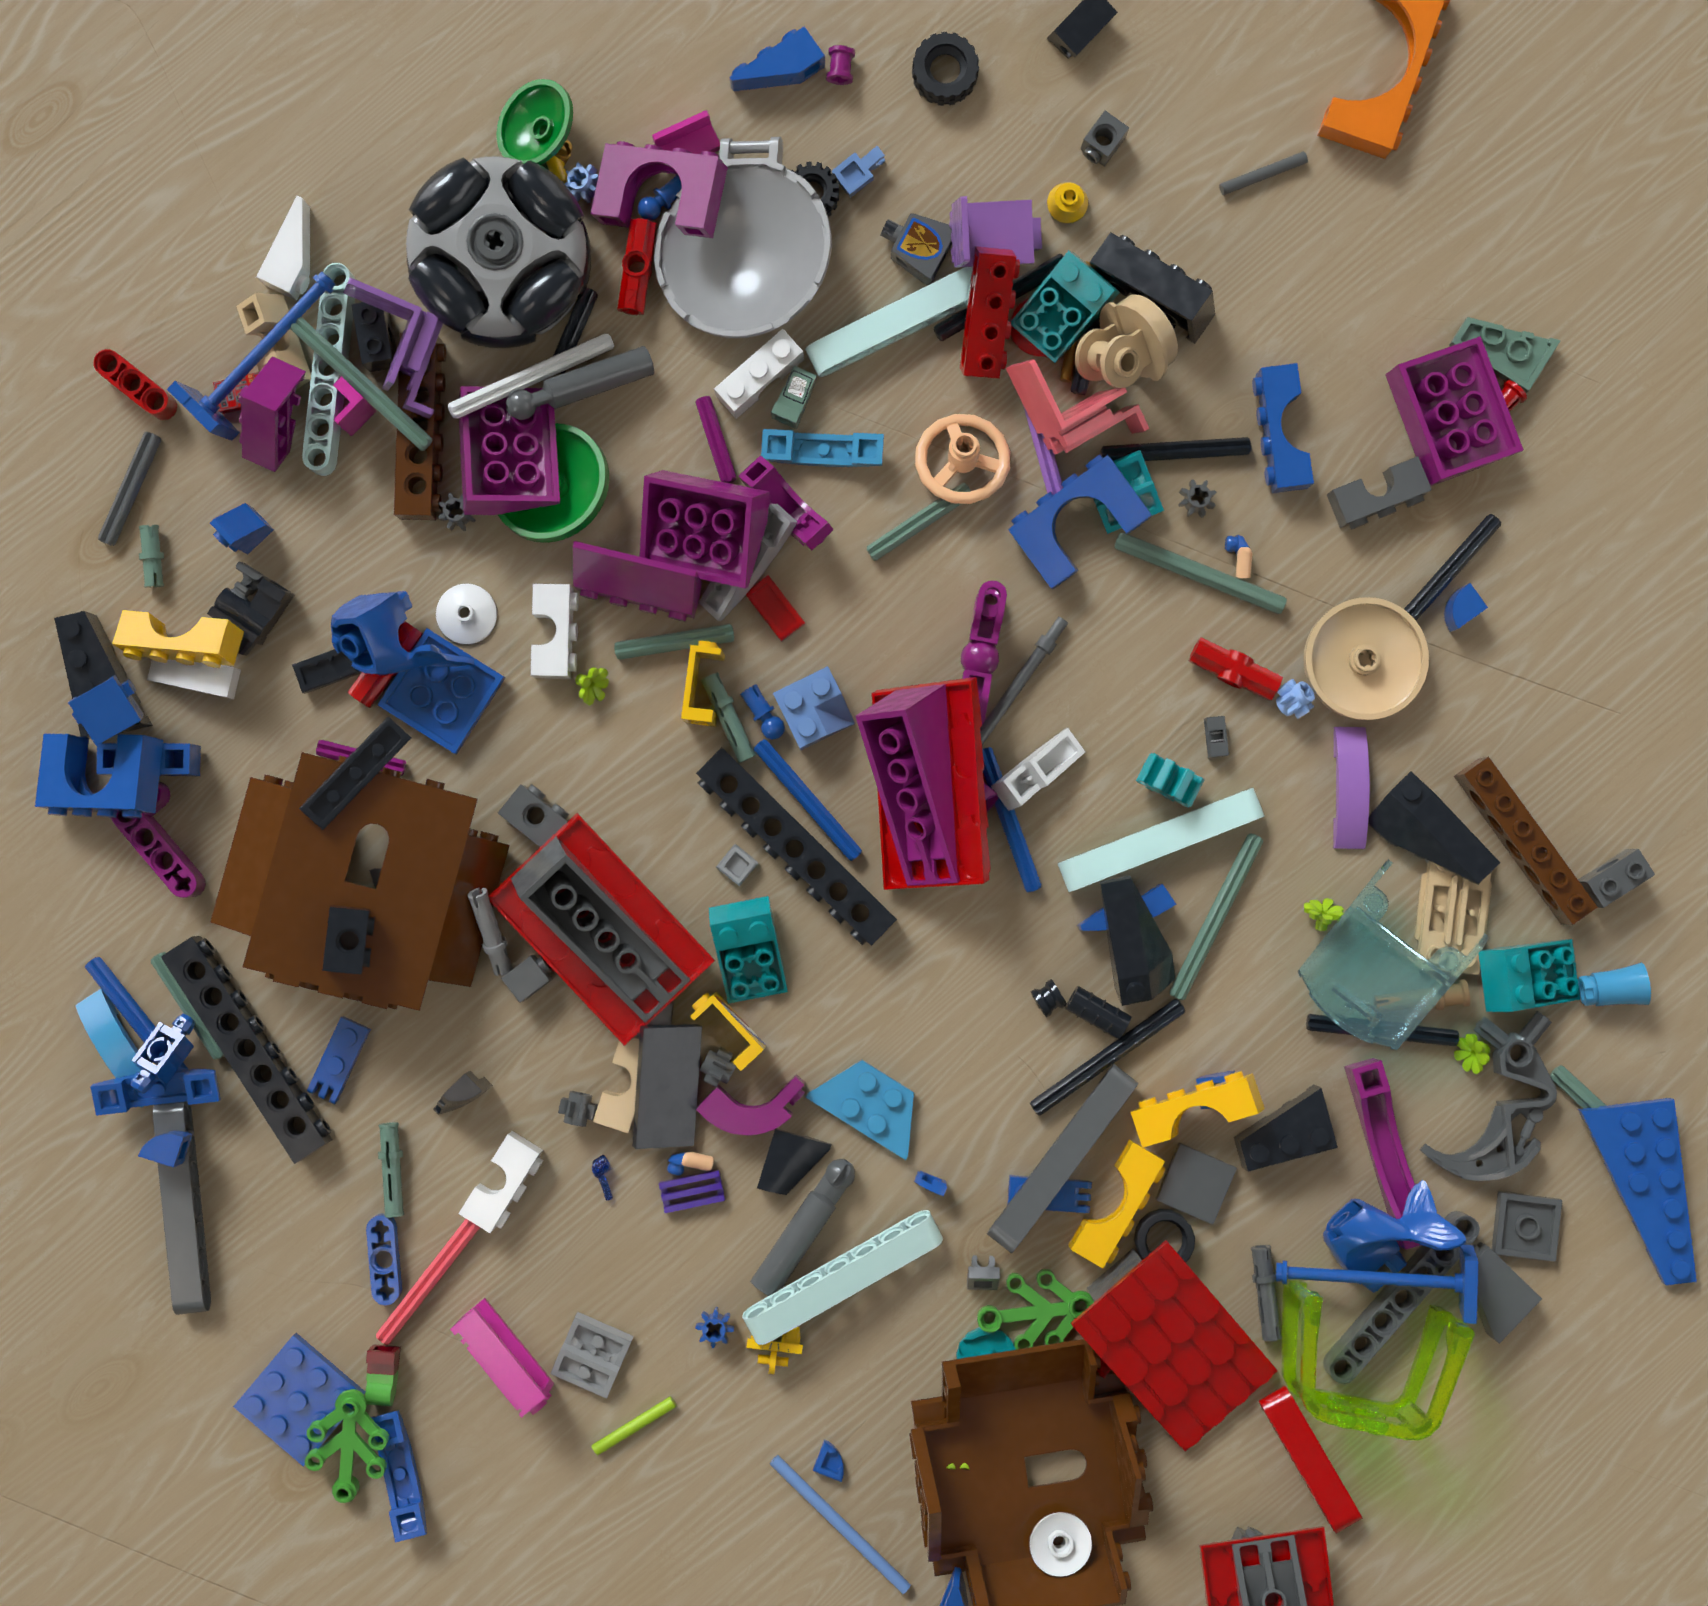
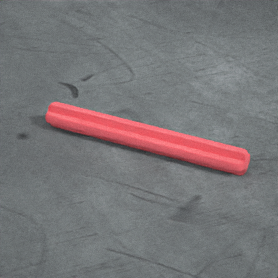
M468 1219L464 1220L376 1333V1338L385 1345L391 1343L480 1229L479 1226Z

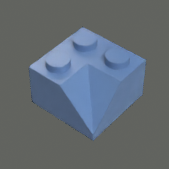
M828 666L773 693L800 750L855 724Z

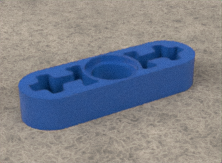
M383 1213L376 1215L368 1222L366 1235L372 1297L380 1305H390L402 1293V1278L397 1223L393 1217L387 1218ZM382 1221L384 1226H389V1230L384 1233V1243L391 1241V1245L383 1244L375 1247V1243L381 1241L380 1231H375L374 1227ZM387 1251L391 1254L393 1261L390 1267L383 1268L378 1265L376 1261L378 1252ZM393 1271L394 1276L390 1275L387 1281L388 1286L394 1288V1292L389 1295V1298H386V1294L379 1290L385 1285V1277L378 1278V1274H388Z

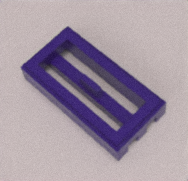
M719 1169L659 1182L664 1213L725 1201ZM715 1178L714 1184L668 1193L667 1190L669 1187ZM714 1190H717L718 1195L670 1204V1200Z

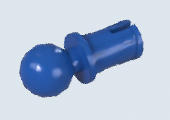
M676 175L660 189L655 188L653 190L655 197L646 196L639 201L638 213L643 219L653 221L659 217L662 206L666 209L671 208L670 204L678 198L676 194L682 189L680 177Z
M757 684L749 687L740 695L755 716L753 720L761 719V731L766 738L771 740L780 738L784 733L785 725L779 717L772 716L770 713L775 709L774 706L770 707Z

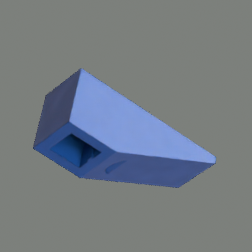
M805 26L798 31L793 29L786 33L781 42L774 47L768 46L758 53L757 58L749 64L742 63L737 66L729 77L731 89L733 91L801 84L825 67V55Z

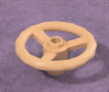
M953 414L938 419L923 432L915 450V467L922 484L934 496L954 504H973L989 498L1003 486L1010 471L1011 451L1004 435L990 421L972 414ZM959 426H970L984 432L995 443L999 453V460L979 454L980 444L977 438L970 433H962ZM943 430H947L951 440L948 451V463L933 478L927 465V451L932 440ZM975 467L995 473L993 479L984 487L971 492H957L944 487L957 472L967 473Z

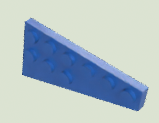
M1663 1098L1600 1106L1599 1108L1578 1109L1591 1133L1594 1144L1600 1151L1608 1173L1633 1219L1632 1222L1646 1246V1251L1661 1282L1665 1285L1697 1282L1675 1100Z

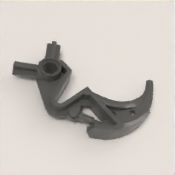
M1536 1011L1519 1034L1515 1032L1506 1034L1487 1017H1483L1481 1021L1476 1023L1474 1031L1495 1047L1492 1053L1494 1073L1538 1087L1541 1091L1540 1096L1537 1098L1496 1101L1497 1106L1494 1107L1485 1132L1474 1145L1459 1153L1444 1154L1424 1144L1420 1151L1445 1170L1461 1176L1460 1178L1473 1181L1498 1180L1511 1176L1528 1166L1541 1150V1142L1536 1138H1533L1526 1145L1525 1142L1527 1139H1530L1536 1123L1543 1119V1111L1553 1106L1557 1099L1555 1084L1536 1048L1533 1046L1552 1023L1545 1015ZM1519 1045L1521 1055L1513 1061L1510 1057V1050L1513 1046ZM1521 1113L1527 1120L1520 1133L1521 1138L1518 1144L1514 1146L1511 1121ZM1499 1145H1501V1152L1496 1150ZM1477 1160L1482 1161V1164L1479 1167L1476 1166Z

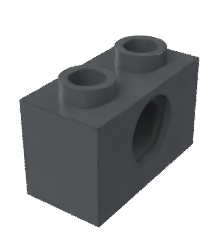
M520 784L498 811V814L541 847L569 821L566 818L570 814L556 803L552 807L543 800L546 795L533 784L529 788ZM540 807L544 811V820L540 824L535 825L530 820V813L534 808Z
M1625 849L1578 880L1597 907L1604 908L1653 877L1655 873L1639 849Z

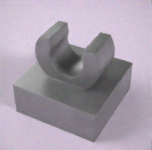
M973 1255L971 1266L968 1267L967 1289L998 1290L1000 1267H995V1258L989 1256L988 1266L981 1267L977 1263V1255Z

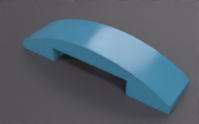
M763 429L761 456L769 462L825 467L882 466L884 434L853 433V435H835Z
M99 989L75 1005L92 1043L115 1078L135 1075L136 1072H140L141 1070L132 1061L138 1049L117 1018L119 1012L104 991Z

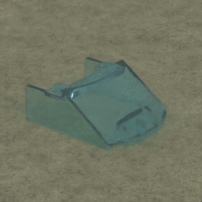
M1388 859L1300 967L1298 973L1300 978L1302 976L1310 991L1308 994L1334 1023L1365 1042L1371 1044L1374 1042L1391 1047L1390 1049L1398 1050L1483 949L1490 937L1484 933L1466 956L1454 947L1448 946L1438 949L1429 960L1379 922L1388 909L1389 901L1383 891L1375 885L1392 866L1393 862Z

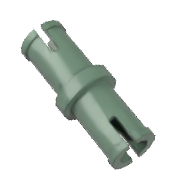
M141 525L139 530L142 553H139V560L143 561L144 587H163L161 560L164 559V552H160L159 525H152L151 527L149 525Z

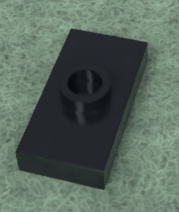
M335 649L292 664L303 694L362 673L351 666L353 662L343 652L337 653Z

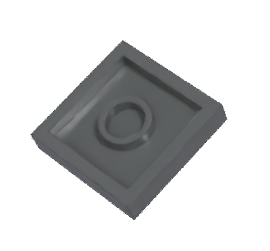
M1178 1143L1155 1199L1213 1225L1237 1168L1182 1143Z
M1498 1191L1492 1250L1497 1255L1556 1262L1562 1200L1559 1198Z

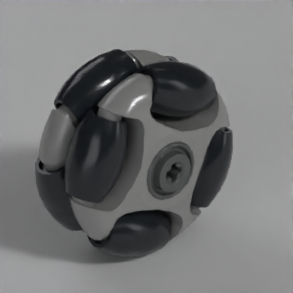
M480 157L472 159L471 162L465 158H460L438 170L417 192L409 208L413 217L409 219L406 237L408 279L415 294L426 309L437 316L438 320L455 332L461 333L462 340L489 348H513L536 342V334L542 335L552 329L569 313L576 299L584 296L591 271V245L585 223L582 221L584 214L570 189L545 167L532 160L523 163L521 160L508 157Z

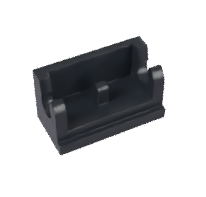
M1082 0L1047 39L1068 59L1071 56L1076 57L1118 12L1107 0Z

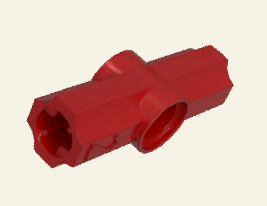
M630 219L626 253L622 260L623 273L617 307L619 312L628 315H644L648 283L652 275L651 263L657 224L648 219ZM635 262L645 264L644 269L640 272L634 273L629 270L630 266Z
M404 621L398 629L399 642L407 652H412L423 633ZM362 672L347 693L360 703L371 708L391 679L396 677L398 673L377 675Z
M1202 637L1198 639L1188 660L1200 668L1217 675L1220 681L1238 689L1244 688L1269 701L1273 700L1283 679L1279 674L1254 663L1255 660L1246 654L1232 649L1227 650Z

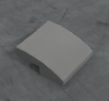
M577 1312L550 1374L607 1399L634 1336Z

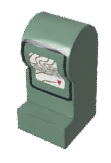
M794 366L785 387H783L778 400L771 411L772 419L797 429L814 389L817 375Z

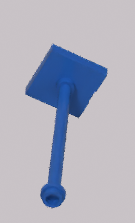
M323 271L319 275L315 274L313 278L316 283L209 397L207 395L203 396L198 390L174 381L167 388L210 433L231 441L240 433L218 411L220 409L218 405L287 333L291 324L296 323L297 319L302 317L325 291L330 294L334 291L332 288L336 285L335 282Z
M1473 1245L1460 1246L1459 1273H1454V1276L1287 1266V1261L1276 1263V1282H1282V1284L1286 1285L1287 1279L1454 1289V1293H1459L1458 1306L1463 1323L1477 1324L1478 1258Z

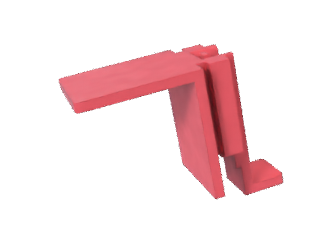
M1034 359L1013 364L1006 368L1037 434L1043 433L1045 437L1043 441L1048 450L1052 449L1054 455L1063 450L1065 453H1068L1124 419L1132 434L1145 432L1149 429L1138 404L1123 407L1115 413H1112L1110 408L1107 409L1106 404L1127 393L1126 388H1115L1097 392L1061 413Z

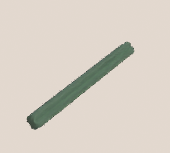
M300 317L296 323L291 324V330L415 446L421 451L430 446L433 441L432 438L306 320Z
M1120 532L1116 539L1114 548L1276 614H1281L1286 606L1287 599L1281 595L1124 532Z
M1253 833L1247 835L1170 989L1171 996L1179 1000L1186 999L1263 844L1261 837Z

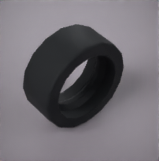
M1157 1209L1148 1212L1140 1219L1135 1229L1134 1242L1138 1253L1143 1259L1152 1253L1147 1245V1234L1154 1224L1162 1221L1171 1222L1180 1229L1183 1239L1180 1250L1177 1253L1185 1262L1190 1259L1195 1248V1235L1191 1225L1181 1214L1171 1209Z

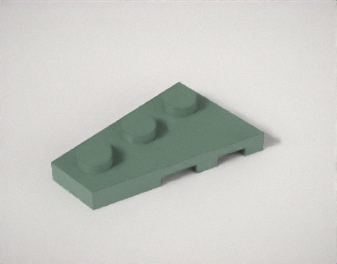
M1467 317L1449 346L1451 347L1481 336L1495 375L1504 381L1511 380L1517 383L1527 393L1561 340L1554 338L1546 339L1534 336V333L1518 332L1506 329L1502 325Z

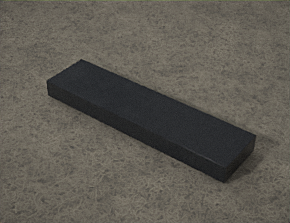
M388 716L299 809L324 830L412 737Z

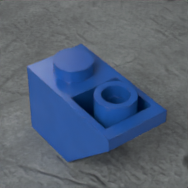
M246 503L214 518L210 522L217 530L213 535L226 548L229 547L234 552L240 550L247 555L274 530L253 507Z

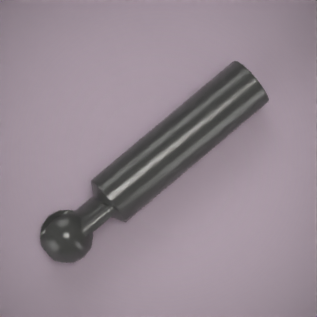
M641 346L546 379L543 383V390L534 393L525 390H515L507 398V411L512 417L525 420L534 414L538 406L548 403L552 408L557 409L654 375L651 356L646 347Z
M836 1159L827 1166L826 1173L814 1191H810L752 1277L750 1282L767 1296L783 1288L836 1209V1203L846 1188L853 1183L855 1169L846 1159Z

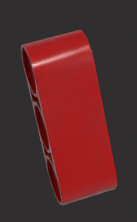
M104 349L96 354L93 362L95 370L146 412L159 420H168L175 415L177 403L173 396L129 361L111 349ZM117 360L116 368L108 372L107 367L109 363ZM140 379L139 388L131 391L132 382ZM164 397L163 406L155 410V401Z

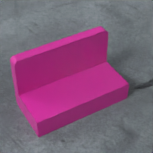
M707 110L652 135L654 145L663 150L673 151V148H683L693 154H701L702 151L715 153L720 150V142L711 125Z
M341 376L333 386L350 403L334 418V421L350 436H353L376 410Z

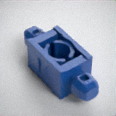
M184 1013L179 1015L172 1023V1028L161 1022L158 1023L132 1059L133 1063L141 1070L136 1072L131 1080L132 1088L144 1094L153 1086L154 1079L166 1085L194 1047L185 1037L190 1035L195 1026V1021ZM168 1049L167 1053L164 1056L159 1057V1054L162 1051Z

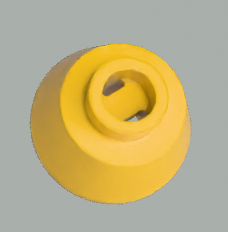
M1060 183L1048 195V211L1059 222L1074 223L1080 220L1087 211V194L1082 187L1075 183Z

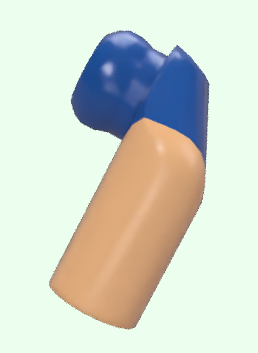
M1240 535L1226 537L1225 550L1227 552H1235L1237 556L1236 577L1251 578L1253 553L1246 540Z
M695 1152L672 1154L668 1159L667 1171L674 1175H682L684 1166L711 1171L713 1156Z

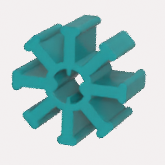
M1155 753L1149 754L1136 779L1137 783L1146 786L1150 791L1159 793L1172 802L1176 801L1187 808L1192 806L1205 781L1204 778L1195 775V772L1180 767L1176 762L1168 758L1165 760Z

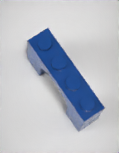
M1098 455L1085 465L1088 470L1078 477L1074 473L1061 483L1063 489L1055 495L1049 492L1036 502L1039 507L1028 514L1025 510L1011 520L1014 525L1008 530L1051 589L1056 588L1078 571L1060 546L1055 533L1056 519L1066 504L1082 497L1097 499L1106 505L1126 534H1129L1153 516L1109 455L1104 458Z
M43 734L35 807L48 809V815L67 816V811H72V815L81 817H92V812H97V816L116 818L117 812L122 813V817L142 818V813H155L164 740L146 735L118 734L112 776L102 790L93 794L87 785L85 776L89 739L71 734Z

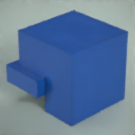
M116 675L68 702L73 710L72 716L78 725H83L96 746L141 721L144 716L132 697L136 688L130 679L121 684Z

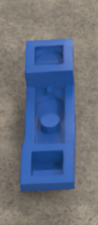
M178 1069L167 1085L154 1079L153 1086L144 1094L131 1087V1080L134 1075L115 1078L90 1086L96 1116L123 1113L132 1107L188 1101V1105L221 1100L216 1070Z
M399 1410L371 1417L380 1428L385 1429L389 1434L388 1443L384 1449L378 1450L379 1457L384 1458L387 1462V1469L383 1475L391 1506L389 1516L395 1543L426 1535V1517L419 1475ZM374 1437L377 1442H383L381 1437Z

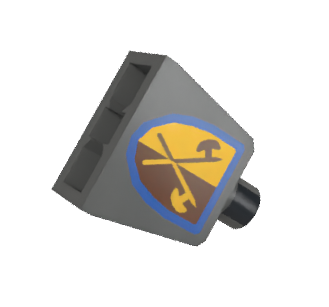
M914 213L909 215L904 226L888 219L880 236L894 243L891 250V259L926 286L932 284L953 244L951 241L952 229L949 227V224Z

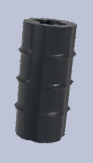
M1080 986L1075 988L1065 1006V1009L1075 1014L1077 1018H1082L1089 1022L1090 1025L1096 1026L1103 1030L1104 1033H1108L1117 1039L1122 1037L1132 1018L1131 1015L1120 1010V1008L1111 1005L1106 1000L1094 995L1093 992L1090 993Z

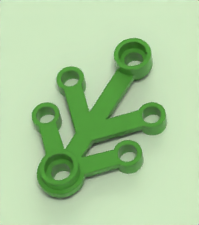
M1042 1269L1036 1276L1038 1285L1043 1289H1050L1064 1301L1050 1303L1027 1285L1022 1275L1011 1273L1006 1279L1009 1291L1020 1294L1034 1306L998 1310L994 1306L987 1305L978 1311L977 1322L983 1331L990 1333L997 1331L1002 1323L1035 1319L1024 1334H1020L1015 1338L1014 1346L1017 1350L1020 1349L1018 1343L1022 1339L1029 1341L1027 1348L1033 1347L1035 1340L1054 1316L1066 1315L1057 1329L1048 1331L1044 1337L1046 1345L1049 1344L1048 1340L1053 1335L1058 1336L1060 1339L1059 1343L1064 1342V1338L1073 1328L1071 1322L1091 1306L1094 1300L1086 1291L1072 1292L1055 1279L1051 1270ZM1049 1274L1052 1277L1051 1282L1048 1284L1041 1283V1276ZM1013 1278L1021 1280V1285L1018 1288L1010 1286V1281ZM1084 1301L1086 1303L1085 1309L1082 1311L1076 1310V1302ZM988 1312L995 1315L994 1320L990 1323L983 1320L984 1315Z
M356 1389L340 1393L335 1401V1409L321 1420L313 1421L307 1429L308 1439L317 1443L325 1438L329 1428L343 1420L342 1431L320 1448L310 1450L305 1458L306 1467L309 1470L317 1471L322 1468L329 1456L341 1448L339 1477L332 1487V1494L335 1500L340 1503L352 1501L360 1488L358 1479L353 1476L354 1451L367 1464L366 1473L369 1477L373 1479L381 1478L387 1469L386 1460L377 1456L372 1449H384L389 1441V1434L385 1429L380 1428L366 1413L367 1402L365 1396ZM346 1404H352L355 1409L347 1407ZM356 1422L370 1435L368 1444L356 1432ZM313 1428L319 1429L322 1434H316ZM374 1437H381L383 1442H377ZM311 1457H317L320 1462L312 1461ZM372 1465L380 1466L381 1470H375ZM340 1489H345L348 1492V1494L342 1492Z

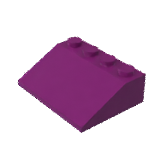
M1481 336L1398 364L1385 374L1414 453L1420 459L1430 486L1456 478L1524 450Z
M461 386L459 398L484 387ZM525 388L523 390L534 393L543 390V388ZM507 396L459 418L464 515H498L560 504L555 411L548 403L536 407L534 414L530 418L519 420L508 413L506 408Z
M665 470L645 475L639 557L696 570L700 579L746 589L749 587L768 521L770 492Z
M574 541L573 587L580 591L579 596L592 600H597L598 595L610 598L609 603L621 607H627L628 603L639 605L638 610L642 612L656 614L657 610L668 612L669 618L686 622L687 617L695 618L703 585L696 570Z

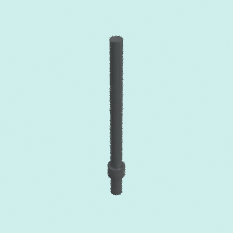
M1058 616L1046 635L1040 636L1035 644L1037 646L980 727L982 745L1046 654L1050 655L1056 647V640L1068 625V622Z

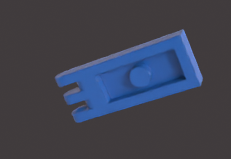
M344 1016L340 1017L307 1092L314 1094L320 1084L322 1088L318 1097L324 1100L331 1089L333 1093L329 1102L335 1105L371 1029Z
M1009 1175L1007 1205L1028 1176ZM1068 1179L1045 1210L1090 1213V1206L1078 1205L1079 1200L1091 1201V1194L1079 1193V1188L1091 1189L1092 1182Z

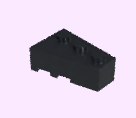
M1314 1084L1293 1100L1283 1104L1281 1108L1269 1116H1265L1234 1137L1241 1167L1248 1172L1338 1148L1322 1088Z

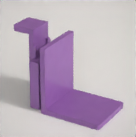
M962 196L951 204L952 211L949 213V227L952 229L951 241L953 248L951 249L952 263H954L955 268L973 267L975 246L1010 249L1016 255V259L1020 260V264L1034 263V251L1042 249L1041 217H1032V200L967 203V196Z
M349 278L343 292L344 294L407 320L382 389L388 391L392 387L398 371L410 376L411 378L407 386L409 392L403 408L429 419L434 409L414 402L443 323L434 314L422 311V308Z

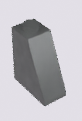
M1479 1242L1477 1245L1473 1244L1478 1258L1477 1311L1485 1332L1500 1344L1542 1298L1489 1246Z

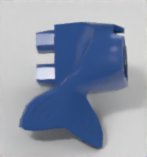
M406 591L359 595L342 605L332 615L331 632L333 647L337 653L343 652L353 662L351 666L363 673L387 675L422 666L458 667L475 665L472 658L443 654L439 648L430 644L416 647L413 652H407L402 648L399 642L398 629L407 619L405 612L412 608V603Z
M1423 1180L1410 1191L1403 1216L1400 1219H1396L1360 1199H1351L1331 1217L1327 1223L1326 1231L1323 1232L1324 1242L1336 1262L1344 1270L1376 1272L1385 1264L1392 1273L1399 1272L1407 1263L1399 1252L1400 1247L1397 1241H1411L1436 1250H1451L1466 1243L1465 1235L1437 1214L1431 1191ZM1362 1284L1373 1293L1378 1291L1383 1286L1377 1284Z

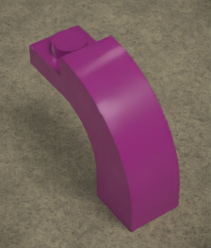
M761 455L738 476L746 487L770 492L769 506L770 504H778L798 522L791 535L801 545H805L811 551L821 544L834 530L824 518L810 508L796 494L776 468Z
M796 1074L773 1099L755 1106L738 1102L718 1085L696 1110L711 1124L732 1134L758 1135L781 1126L792 1117L793 1113L785 1105L789 1102L793 1106L804 1095L805 1092L801 1088L805 1085V1082Z

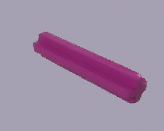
M700 397L695 403L720 481L732 483L736 480V474L711 397Z
M319 740L316 754L321 757L338 760L339 756L349 757L357 748ZM392 758L384 767L402 772L401 776H403L406 769V761Z

